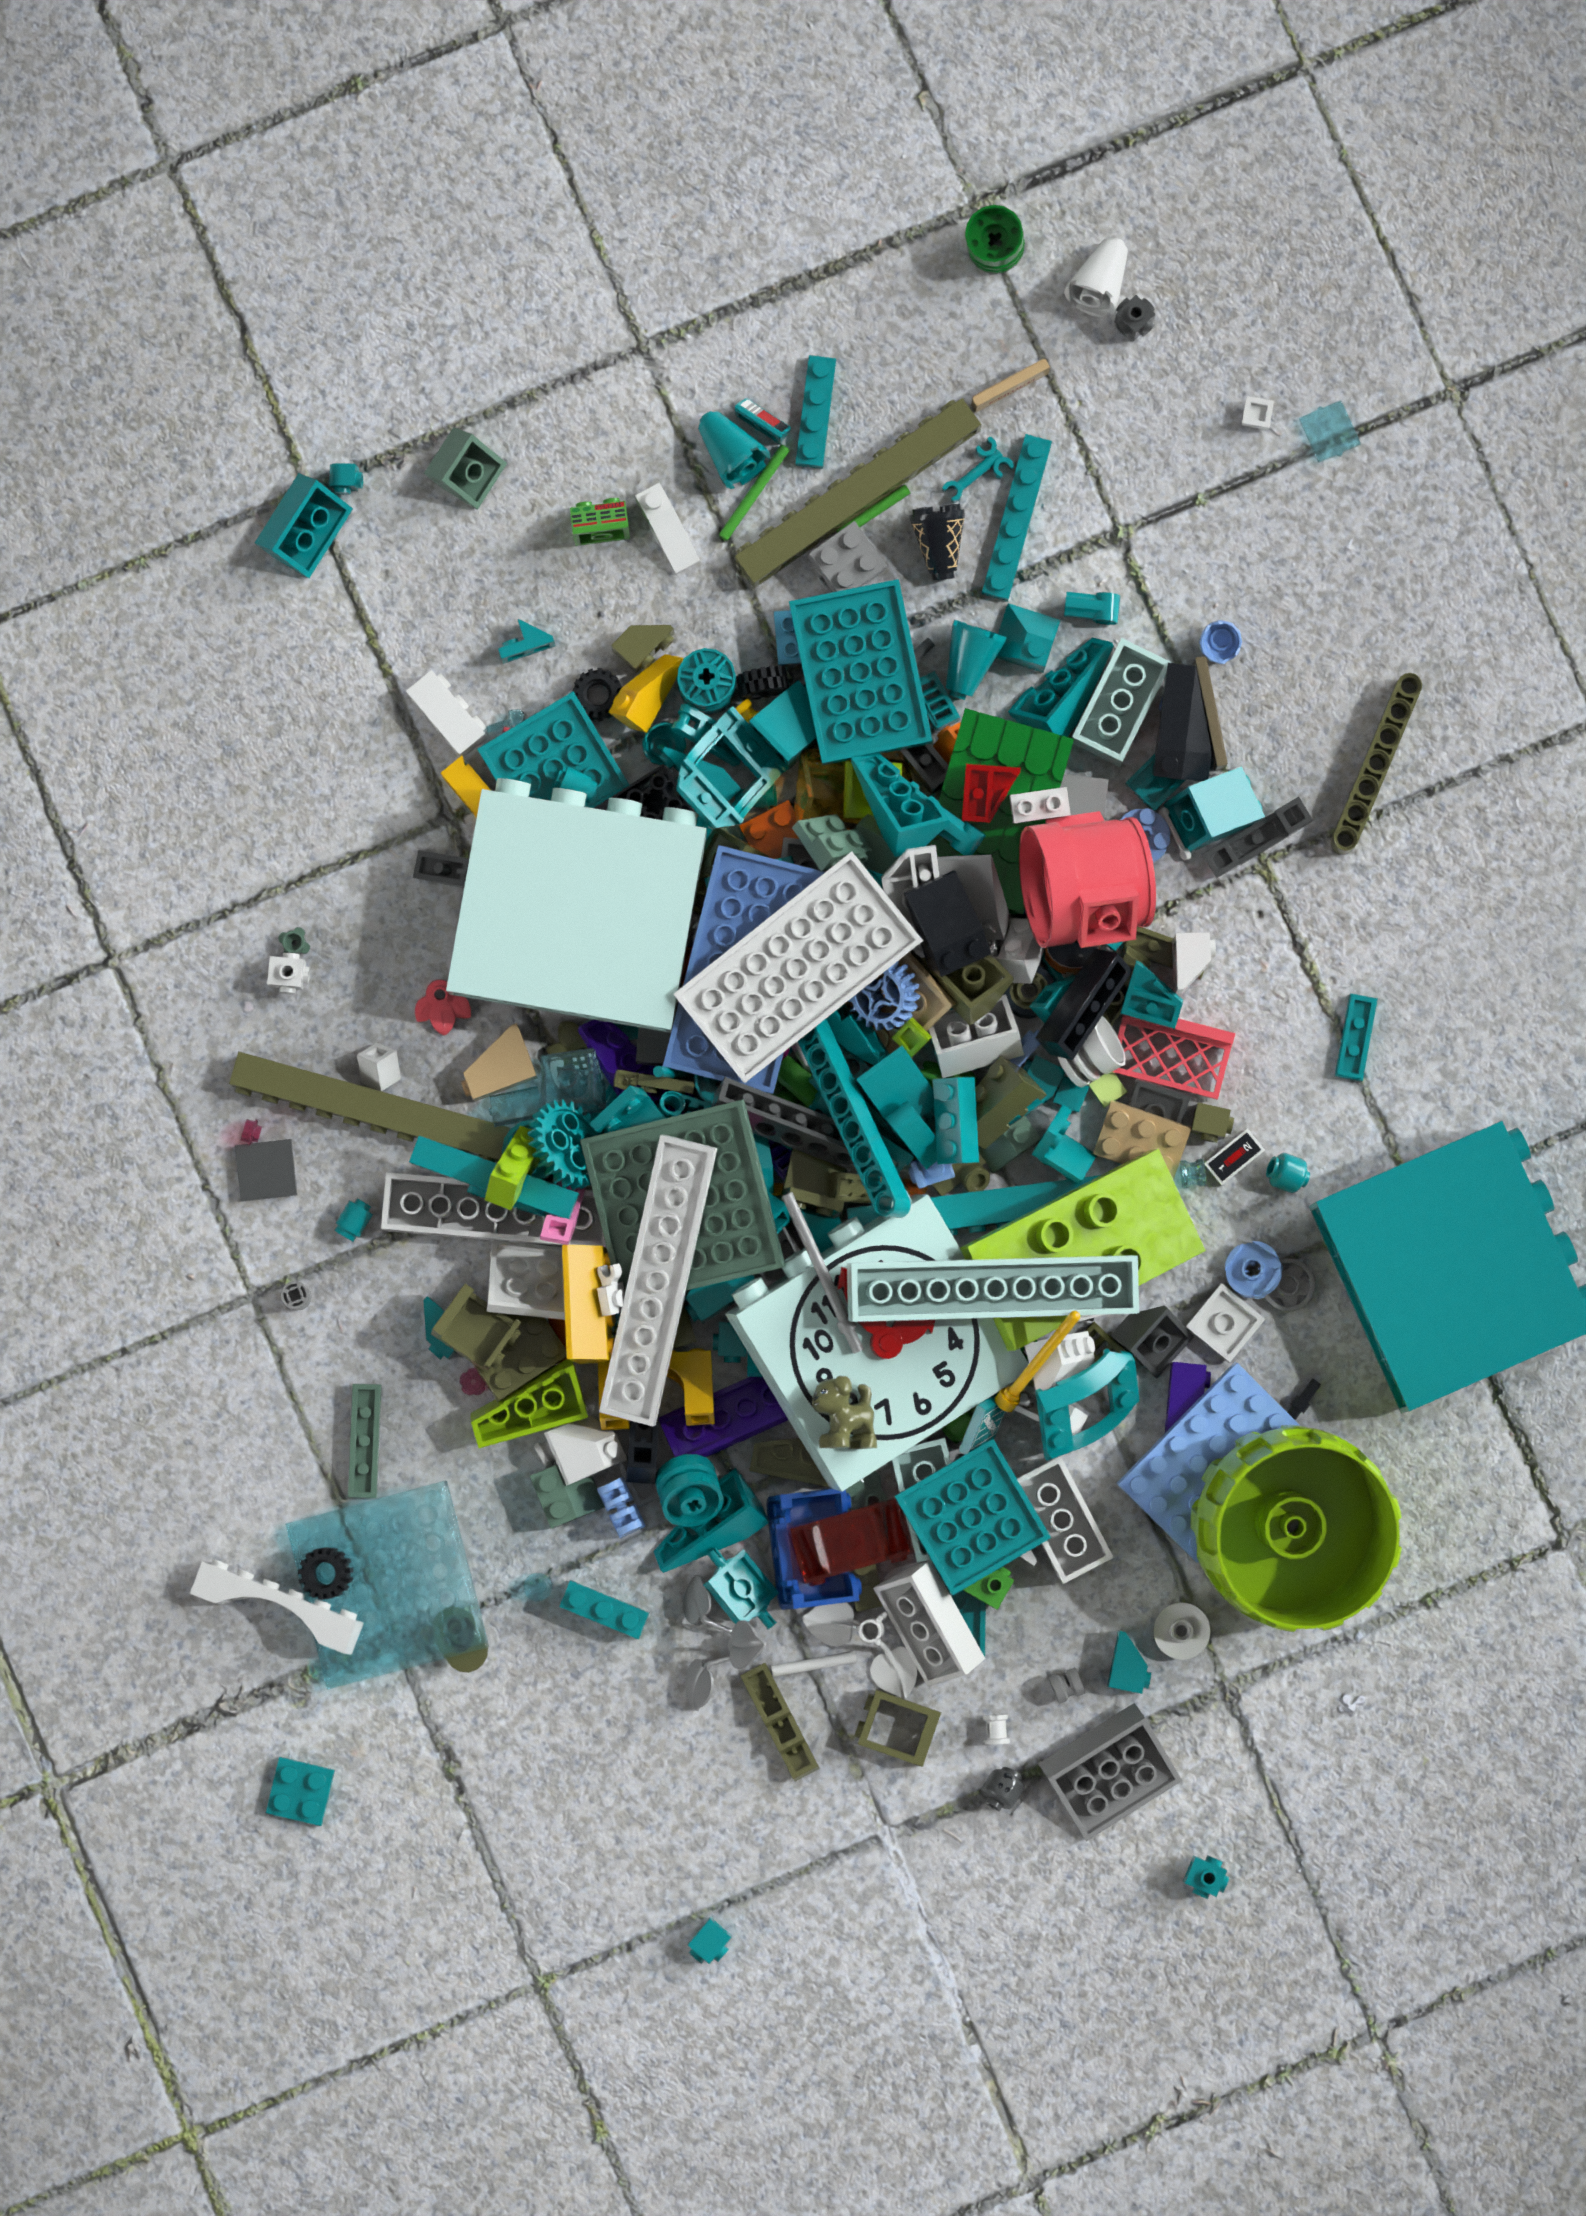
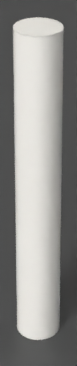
M853 1651L773 1665L771 1668L773 1677L856 1663L857 1659L856 1653Z

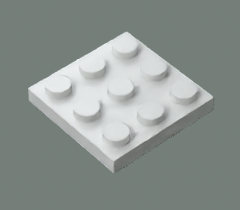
M492 1240L487 1312L565 1320L562 1247Z

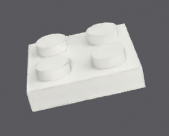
M1221 1283L1186 1325V1328L1230 1363L1264 1322L1265 1318Z

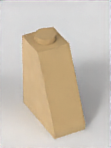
M517 1023L512 1024L463 1072L466 1080L461 1081L466 1097L472 1095L473 1100L476 1102L538 1078Z

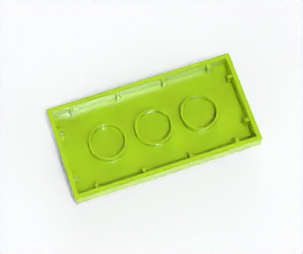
M1159 1149L1149 1150L960 1247L965 1260L1138 1256V1286L1206 1251ZM1067 1316L993 1318L1007 1350L1016 1351L1056 1330Z

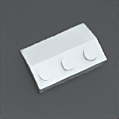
M1088 1331L1068 1334L1034 1375L1033 1380L1036 1390L1041 1388L1044 1391L1056 1386V1382L1069 1378L1092 1365L1095 1359L1093 1353L1095 1351V1344ZM1048 1339L1025 1345L1029 1363Z

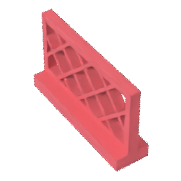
M1123 1014L1118 1038L1121 1044L1123 1040L1126 1048L1123 1049L1124 1052L1129 1050L1136 1065L1128 1070L1118 1068L1112 1072L1218 1100L1236 1033L1179 1018L1175 1029ZM1127 1024L1138 1027L1143 1035V1038L1131 1045L1124 1036ZM1144 1029L1151 1030L1153 1032L1147 1035ZM1158 1032L1165 1034L1171 1045L1159 1052L1156 1051L1149 1039ZM1171 1036L1178 1037L1181 1039L1174 1042ZM1146 1040L1153 1055L1140 1062L1132 1048ZM1184 1040H1189L1194 1043L1198 1052L1184 1059L1176 1045ZM1198 1043L1205 1044L1208 1046L1201 1049ZM1173 1047L1181 1062L1167 1069L1159 1055ZM1211 1047L1224 1049L1222 1061L1211 1066L1203 1052ZM1200 1054L1208 1069L1194 1076L1186 1062ZM1156 1057L1164 1072L1155 1077L1149 1076L1142 1065ZM1183 1064L1191 1079L1183 1084L1174 1082L1169 1072ZM1220 1066L1217 1076L1214 1069ZM1139 1067V1069L1141 1070L1142 1074H1141V1073L1134 1072V1071H1132V1070H1134V1069H1136V1068ZM1211 1072L1216 1081L1214 1092L1202 1090L1196 1079ZM1166 1074L1169 1081L1160 1079V1077ZM1194 1082L1197 1088L1187 1086V1084Z

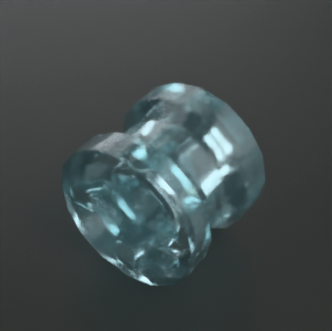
M1197 1159L1192 1163L1186 1160L1180 1161L1183 1189L1189 1188L1191 1185L1206 1186L1203 1159Z

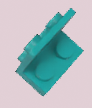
M630 1085L589 1124L596 1132L605 1134L666 1119V1117L643 1088Z
M1062 1105L1032 1155L1038 1158L1041 1163L1049 1165L1062 1173L1066 1179L1080 1184L1097 1155H1094L1093 1151L1065 1134L1071 1124L1067 1118L1072 1110Z

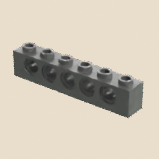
M724 1077L714 1094L711 1107L744 1099L752 1133L858 1173L832 1117Z

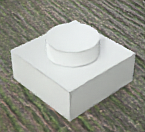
M1247 396L1241 426L1269 430L1274 401Z

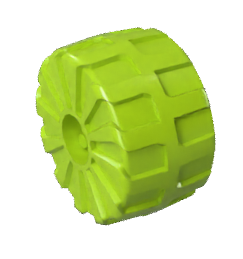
M1281 1425L1280 1429L1261 1434L1250 1432L1234 1441L1236 1446L1223 1458H1218L1211 1462L1201 1478L1205 1485L1200 1498L1192 1506L1190 1523L1196 1537L1197 1559L1204 1573L1218 1593L1235 1609L1255 1621L1287 1632H1295L1296 1629L1315 1628L1326 1631L1342 1626L1344 1620L1354 1616L1365 1607L1370 1608L1382 1595L1381 1590L1388 1581L1393 1568L1398 1566L1402 1547L1399 1545V1519H1401L1402 1515L1398 1500L1389 1490L1381 1475V1471L1362 1451L1346 1440L1322 1430L1299 1425ZM1293 1519H1297L1298 1528L1293 1532H1288V1523Z

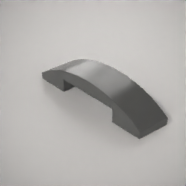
M1297 797L1275 810L1274 813L1232 838L1221 842L1202 855L1217 879L1283 841L1311 823L1313 819L1300 797Z

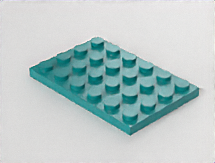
M899 579L789 601L822 766L851 760L852 757L882 754L933 743Z

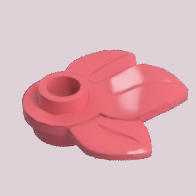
M438 979L428 985L426 995L417 1001L415 1017L418 1022L430 1019L434 1029L445 1036L453 1028L455 1017L463 1019L471 1017V1007L466 997L450 995L446 991L447 981ZM438 989L444 990L445 997L442 999L436 998L434 995L435 991Z

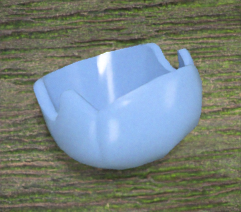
M1218 620L1210 623L1203 629L1199 639L1201 652L1209 661L1225 664L1227 661L1235 658L1240 651L1242 645L1240 631L1232 622Z

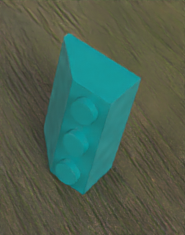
M298 473L254 543L273 558L306 578H310L353 508L316 479Z

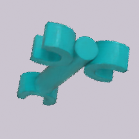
M990 436L987 438V442L991 446L989 451H983L979 445L976 447V453L979 457L984 458L983 461L957 482L948 481L943 485V492L950 488H954L957 491V494L951 498L952 503H957L962 497V491L993 467L994 475L999 479L1003 477L1002 472L999 470L1000 465L1005 464L1010 470L1014 469L1013 461L1008 457H1003L1002 453L996 449L997 444L994 438Z

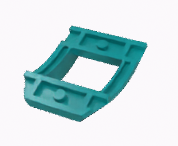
M732 706L700 738L682 760L676 791L710 828L717 829L737 825L744 820L743 818L774 784L779 776L786 772L788 766ZM720 739L730 747L756 776L731 805L696 767Z
M1105 1349L1103 1350V1356L1085 1370L1056 1382V1386L1044 1391L1041 1388L1035 1390L1045 1460L1048 1461L1073 1452L1104 1437L1117 1427L1140 1401L1136 1364L1130 1352L1120 1351V1353ZM1107 1385L1110 1413L1092 1427L1072 1436L1068 1405L1089 1397Z

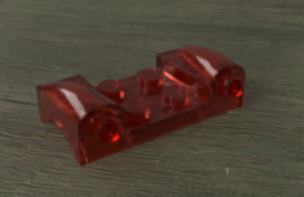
M895 1497L837 1515L787 1527L802 1582L804 1584L809 1583L810 1587L825 1583V1578L891 1560V1563L908 1559V1554L914 1553L902 1509Z

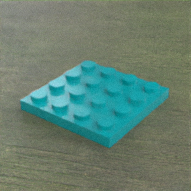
M574 691L477 748L496 782L497 778H504L531 784L529 797L551 801L553 788H558L554 786L555 779L559 771L565 772L567 767L592 777L593 781L597 782L591 801L589 803L585 802L584 807L594 808L629 786L628 781Z
M994 1439L894 1496L952 1596L1051 1538Z

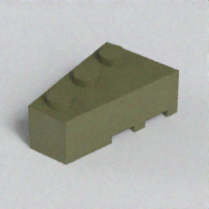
M999 1056L997 1061L991 1065L988 1073L979 1085L975 1087L978 1145L986 1149L1010 1128L1008 1124L1017 1115L1023 1117L1028 1112L1026 1107L1035 1099L1042 1100L1047 1096L1024 1069L1002 1056Z

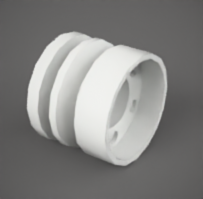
M1102 1016L1075 1058L1070 1060L1058 1057V1060L1070 1080L1076 1086L1082 1088L1091 1081L1099 1079L1101 1072L1108 1074L1125 1065L1126 1058L1116 1032Z

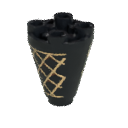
M960 504L944 505L940 507V511L933 512V506L912 509L913 514L909 515L910 522L928 572L932 574V579L945 580L955 578L954 571H957L965 517L964 509L960 508Z

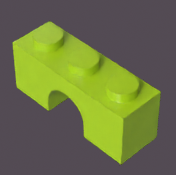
M523 1126L518 1128L490 1175L485 1201L512 1210L521 1194L526 1175L532 1176L540 1162L539 1157L532 1156L536 1152V1148L529 1146V1143L534 1140V1138L528 1135V1132L532 1129Z

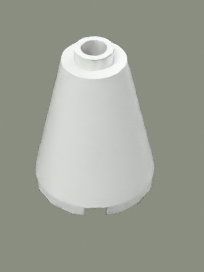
M1116 237L1104 239L1068 282L1064 291L1066 299L1069 302L1071 298L1078 303L1076 308L1080 311L1096 317H1105L1107 313H1111V316L1114 315L1118 307L1128 249L1121 239Z

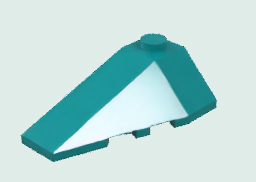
M880 753L851 758L852 766L883 839L895 857L901 856L907 849L926 846L950 823L949 817L938 800L933 796L927 797L919 790L917 783L914 781L909 782L899 774L900 770Z
M736 1468L718 1480L724 1498L722 1509L708 1522L695 1527L675 1526L653 1551L659 1568L663 1573L704 1557L715 1547L717 1550H721L743 1541L769 1523L762 1503Z

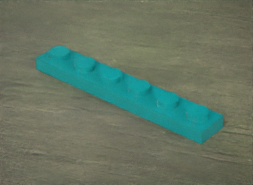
M1025 434L982 595L1009 601L1052 445L1050 440Z

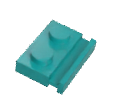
M1154 754L1126 781L1125 785L1155 812L1186 780L1153 776Z

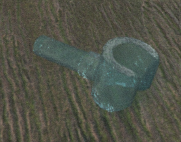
M520 709L509 710V720H503L486 726L487 732L490 733L503 727H512L524 721V712Z

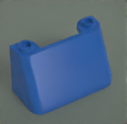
M824 1489L768 1497L766 1509L769 1520L768 1526L776 1590L779 1592L777 1595L779 1607L782 1610L859 1601V1595L862 1592L861 1581L853 1573H849L843 1516H846L847 1510L851 1509V1497L849 1493H846V1489L842 1492L835 1489Z

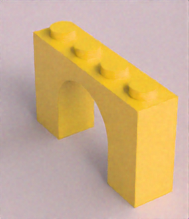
M701 1348L691 1349L689 1352H676L672 1350L667 1377L676 1381L683 1389L686 1426L715 1424L711 1350L705 1351ZM610 1362L598 1363L599 1409ZM599 1412L601 1430L630 1429L629 1420Z

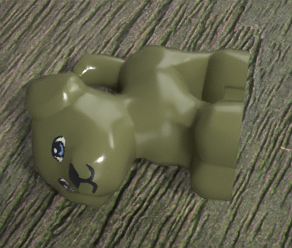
M838 1376L835 1379H826L817 1385L813 1394L812 1406L815 1412L827 1414L830 1417V1430L828 1433L820 1436L819 1448H877V1439L873 1427L874 1411L870 1406L872 1394L871 1389L867 1385H858L857 1389L860 1398L859 1402L854 1405L849 1403L852 1383L848 1377Z

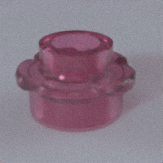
M255 1119V1121L246 1120L241 1141L247 1142L248 1146L251 1145L252 1141L258 1143L262 1126L257 1125L258 1119Z
M470 1368L466 1373H462L459 1382L465 1394L480 1395L485 1391L486 1384L475 1368ZM472 1379L476 1380L475 1385L471 1384Z

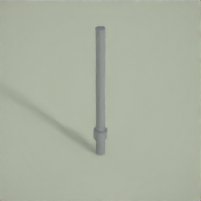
M793 1192L782 1196L839 1321L836 1323L839 1331L845 1335L853 1354L860 1352L864 1348L855 1331L857 1326L855 1322L848 1321V1313Z

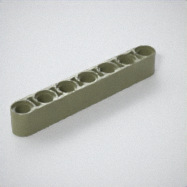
M1405 673L1399 678L1387 702L1331 837V848L1337 854L1345 855L1350 853L1360 839L1422 690V681L1414 673ZM1411 682L1415 687V692L1411 694L1405 693L1402 690L1401 683ZM1400 707L1404 711V718H1394L1391 715V708ZM1383 732L1390 733L1393 736L1394 742L1390 745L1384 744L1380 740V734ZM1374 757L1379 758L1383 762V769L1374 770L1371 768L1369 760ZM1368 783L1372 787V794L1369 796L1361 794L1359 784ZM1352 808L1358 809L1362 814V819L1360 821L1351 820L1348 816V810ZM1338 835H1348L1351 838V845L1348 847L1341 846L1337 840Z

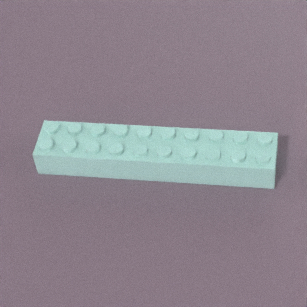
M1138 1256L847 1263L848 1321L1067 1316L1071 1311H1077L1080 1315L1139 1313Z

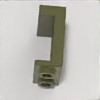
M465 1283L433 1327L431 1335L487 1373L491 1366L497 1369L506 1356L502 1353L506 1345L513 1346L522 1333L518 1330L521 1322L517 1319L513 1321L503 1313L487 1312V1302L474 1294V1289Z

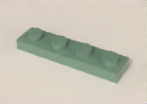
M381 1384L352 1385L348 1497L377 1498Z

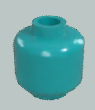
M1283 1152L1277 1157L1271 1158L1266 1169V1177L1269 1178V1183L1273 1187L1288 1193H1295L1301 1187H1306L1310 1179V1172L1307 1171L1305 1160Z

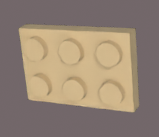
M1111 1100L1093 1154L1124 1164L1149 1150L1159 1149L1174 1180L1191 1131V1126Z

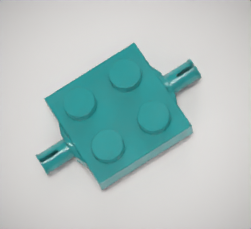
M716 1547L713 1548L707 1556L717 1566V1569L703 1586L710 1592L734 1624L740 1620L749 1622L751 1619L758 1617L767 1630L773 1627L777 1622L766 1609L770 1601L779 1594L776 1588L744 1549L726 1560Z

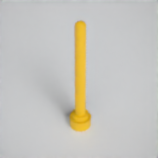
M1071 1311L1012 1386H1007L999 1391L995 1396V1403L1000 1409L1005 1412L1014 1411L1020 1403L1021 1391L1079 1321V1312Z

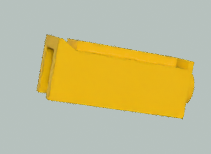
M461 755L440 774L477 818L481 790L491 789L469 763L465 766V760Z

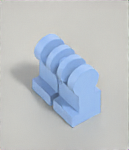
M623 1477L597 1489L607 1512L617 1508V1512L609 1515L620 1539L646 1527L636 1503L628 1507L626 1503L634 1499Z

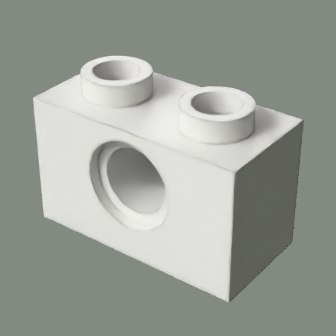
M1067 787L1009 795L1013 823L1071 815Z

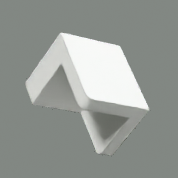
M375 1043L357 1055L362 1084L378 1091H383L400 1080L397 1050Z

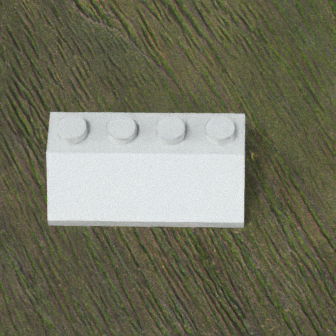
M931 1560L913 1565L873 1588L927 1687L967 1675L985 1659Z

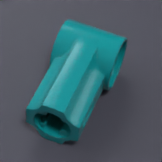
M1066 592L1064 617L1089 619L1103 625H1117L1121 596L1109 592H1099L1096 595Z
M942 807L949 817L950 823L938 835L948 840L950 845L964 856L973 855L986 835L969 822H963Z

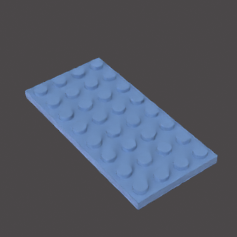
M718 845L683 986L825 872ZM679 1002L663 1066L720 1081L727 1077L773 1094L783 1053L744 1083Z

